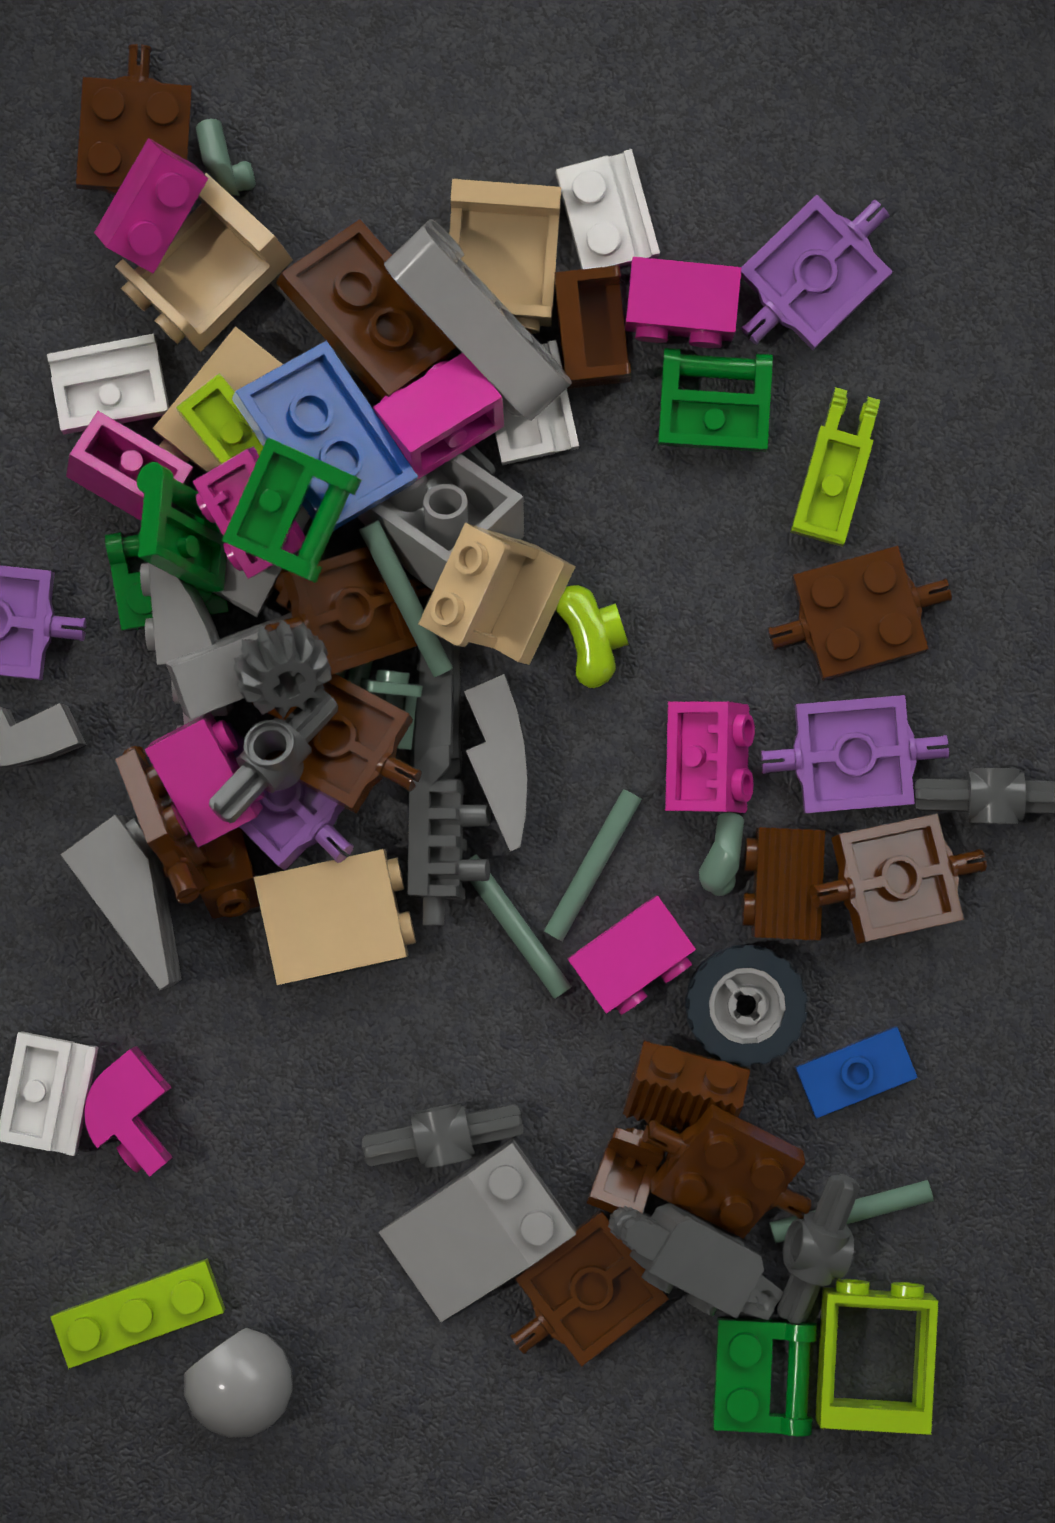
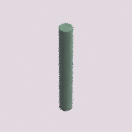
M379 520L360 528L359 532L433 677L449 671L453 666L437 635L418 624L424 609Z
M625 789L622 790L544 932L563 942L642 801L641 798Z
M475 854V855H474L473 857H471L470 859H480V858L478 857L477 854ZM491 873L489 881H470L553 998L556 999L570 989L572 985Z
M928 1180L856 1199L846 1225L934 1201ZM796 1216L769 1222L775 1244L784 1242L790 1224L795 1219H798Z

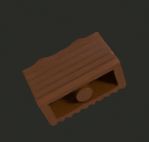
M756 828V838H746L744 869L745 871H754L753 893L743 894L742 925L752 926L751 936L756 938L821 940L822 906L815 908L811 900L823 896V893L810 896L809 889L813 884L823 883L825 830Z
M644 1040L630 1080L623 1114L626 1118L634 1116L637 1121L645 1119L648 1124L650 1121L655 1120L661 1125H666L669 1129L676 1128L679 1133L697 1123L711 1104L739 1117L744 1104L750 1069Z

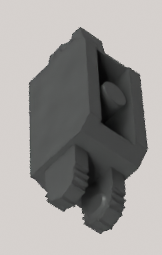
M672 1203L657 1207L652 1217L636 1209L634 1210L632 1207L628 1208L626 1205L624 1207L619 1206L617 1210L609 1214L610 1219L607 1227L611 1229L610 1232L615 1237L621 1239L632 1250L629 1256L645 1269L641 1277L668 1294L671 1293L674 1286L687 1292L688 1295L685 1301L712 1317L717 1309L735 1318L738 1317L740 1312H744L768 1320L784 1293L762 1275L764 1267L762 1258L758 1253L745 1247L744 1243L738 1238Z

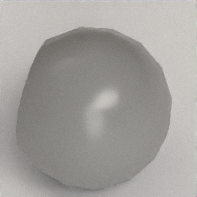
M244 1328L221 1343L184 1373V1396L193 1416L209 1431L228 1438L252 1437L268 1429L286 1411L293 1392L292 1368L284 1350L267 1334L250 1328Z

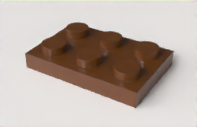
M359 219L281 272L276 284L327 340L374 396L381 401L385 395L389 397L398 389H403L422 378L430 368L439 362L447 360L460 349L392 278L384 266V263L392 255Z

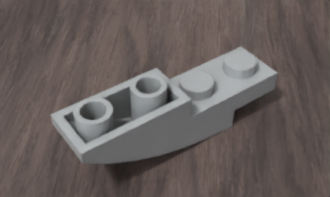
M150 563L141 564V589L143 596H151L153 618H146L145 621L146 646L148 651H156L157 665L166 664L165 662L214 645V641L220 638L213 619L196 587ZM171 679L173 701L175 704H180ZM234 702L211 711L212 715H228L234 708ZM183 712L184 725L198 718L195 717L190 719Z

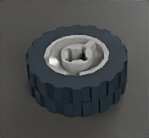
M741 944L720 949L714 952L707 960L702 961L688 983L685 1008L689 1028L700 1045L721 1061L748 1067L754 1064L763 1065L769 1063L771 1059L777 1056L781 1057L789 1051L788 1047L798 1040L801 1035V1027L803 1023H806V1002L808 1001L807 994L801 983L803 981L798 972L792 968L791 964L784 957L769 949ZM742 994L750 995L755 999L756 1008L753 1013L741 1015L736 1011L738 996Z

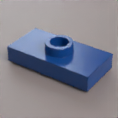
M896 1026L794 1066L816 1119L918 1078Z

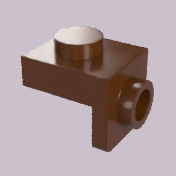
M237 827L204 844L203 846L209 861L202 864L210 885L199 891L211 917H236L246 913L251 908L260 906L254 881V870L244 831Z
M615 1128L605 1147L586 1204L610 1213L617 1210L619 1206L624 1207L626 1205L628 1208L632 1207L634 1210L636 1209L643 1213L651 1189V1179L656 1174L665 1151L643 1142V1130Z

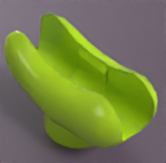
M579 585L567 586L558 602L556 611L568 624L574 639L577 652L575 674L577 679L588 688H596L608 682L615 673L616 664L612 650L629 644L616 603L599 609L596 599L589 589Z

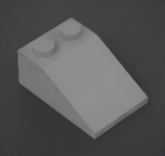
M461 454L421 477L410 487L358 516V519L365 526L379 520L400 564L413 577L433 591L465 523L519 540L524 537L523 496Z
M114 815L63 852L61 856L159 990L166 989L177 984L182 978L162 862L147 844L140 823L136 818L131 819L130 816Z
M511 1138L379 1231V1234L440 1322H443L538 1262L576 1235L574 1224L514 1138Z

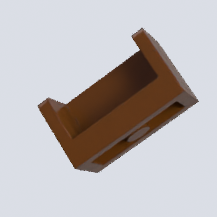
M620 266L554 272L563 368L572 382L567 389L627 383L631 380V365L628 363L620 291Z

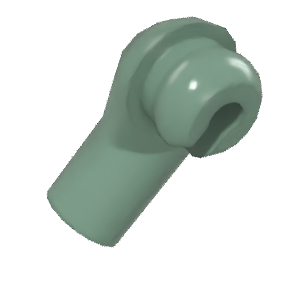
M206 119L199 122L196 126V134L202 162L214 179L231 195L240 196L239 191L252 190L256 186V180L251 163L241 161L238 164L232 165L222 123L217 119Z
M727 812L718 815L714 843L699 869V880L703 889L715 896L727 895L733 890L736 883L735 875L739 869L744 827L743 817L736 813Z

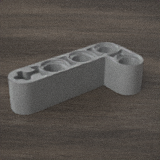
M430 219L384 263L385 268L399 286L521 415L532 421L572 384L571 379L557 361L461 260L464 253L456 241L437 222Z

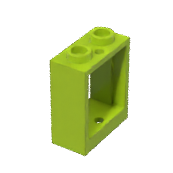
M837 1279L836 1288L822 1287L815 1415L819 1427L825 1429L931 1435L938 1300L931 1293H924V1285L909 1282L891 1283V1291L869 1290L870 1282L856 1279ZM839 1306L917 1311L912 1402L834 1398Z

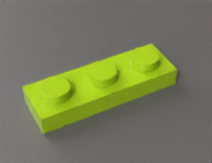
M207 1258L54 1313L50 1318L69 1369L224 1313L226 1309Z

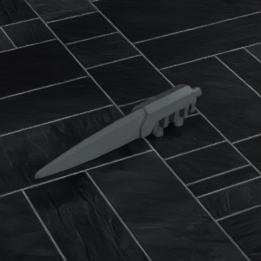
M429 595L425 597L424 610L431 596ZM438 635L437 637L453 668L437 677H433L418 648L414 684L421 685L423 688L422 697H417L409 763L411 767L421 770L422 774L419 782L413 780L416 787L409 792L407 896L423 898V926L445 925V900L465 899V888H462V881H489L490 863L488 859H462V851H467V840L463 839V827L489 826L491 811L488 804L463 805V797H467V785L463 784L462 780L457 779L462 774L460 646H456Z

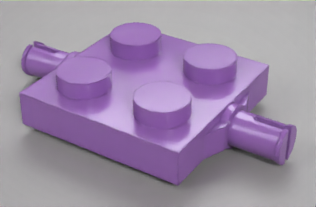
M816 195L742 266L741 278L758 294L764 306L748 323L741 327L743 333L748 336L762 322L764 323L750 337L754 344L757 345L771 329L780 323L792 329L814 350L891 276L893 271L874 253L867 238L885 219L889 218L888 212L883 207L869 222L867 221L879 210L881 206L879 202L872 200L871 204L851 222L849 219L836 214Z
M0 565V676L43 680L46 650L52 641V637L84 641L86 632L64 628L86 629V618L54 616L55 613L51 602L54 572Z
M905 695L796 704L794 707L797 734L793 749L761 750V761L783 760V762L761 764L763 774L795 770L802 788L804 814L915 804L912 776L917 763L916 760L949 758V748L927 749V747L948 745L947 735L914 738V734L907 722Z
M227 722L238 744V749L233 751L237 759L244 751L245 738L230 722ZM298 781L293 786L284 790H276L274 793L264 790L265 797L259 800L263 807L259 815L239 826L283 870H286L307 847L317 842L334 858L336 863L342 862L347 857L333 844V841L349 855L354 848L333 827L338 815L345 807Z

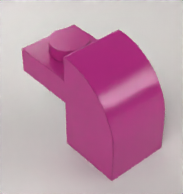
M138 1046L129 1049L94 1081L86 1098L85 1123L88 1134L97 1148L115 1135L121 1142L116 1149L126 1164L136 1173L143 1168L150 1177L173 1157L138 1115L172 1087Z

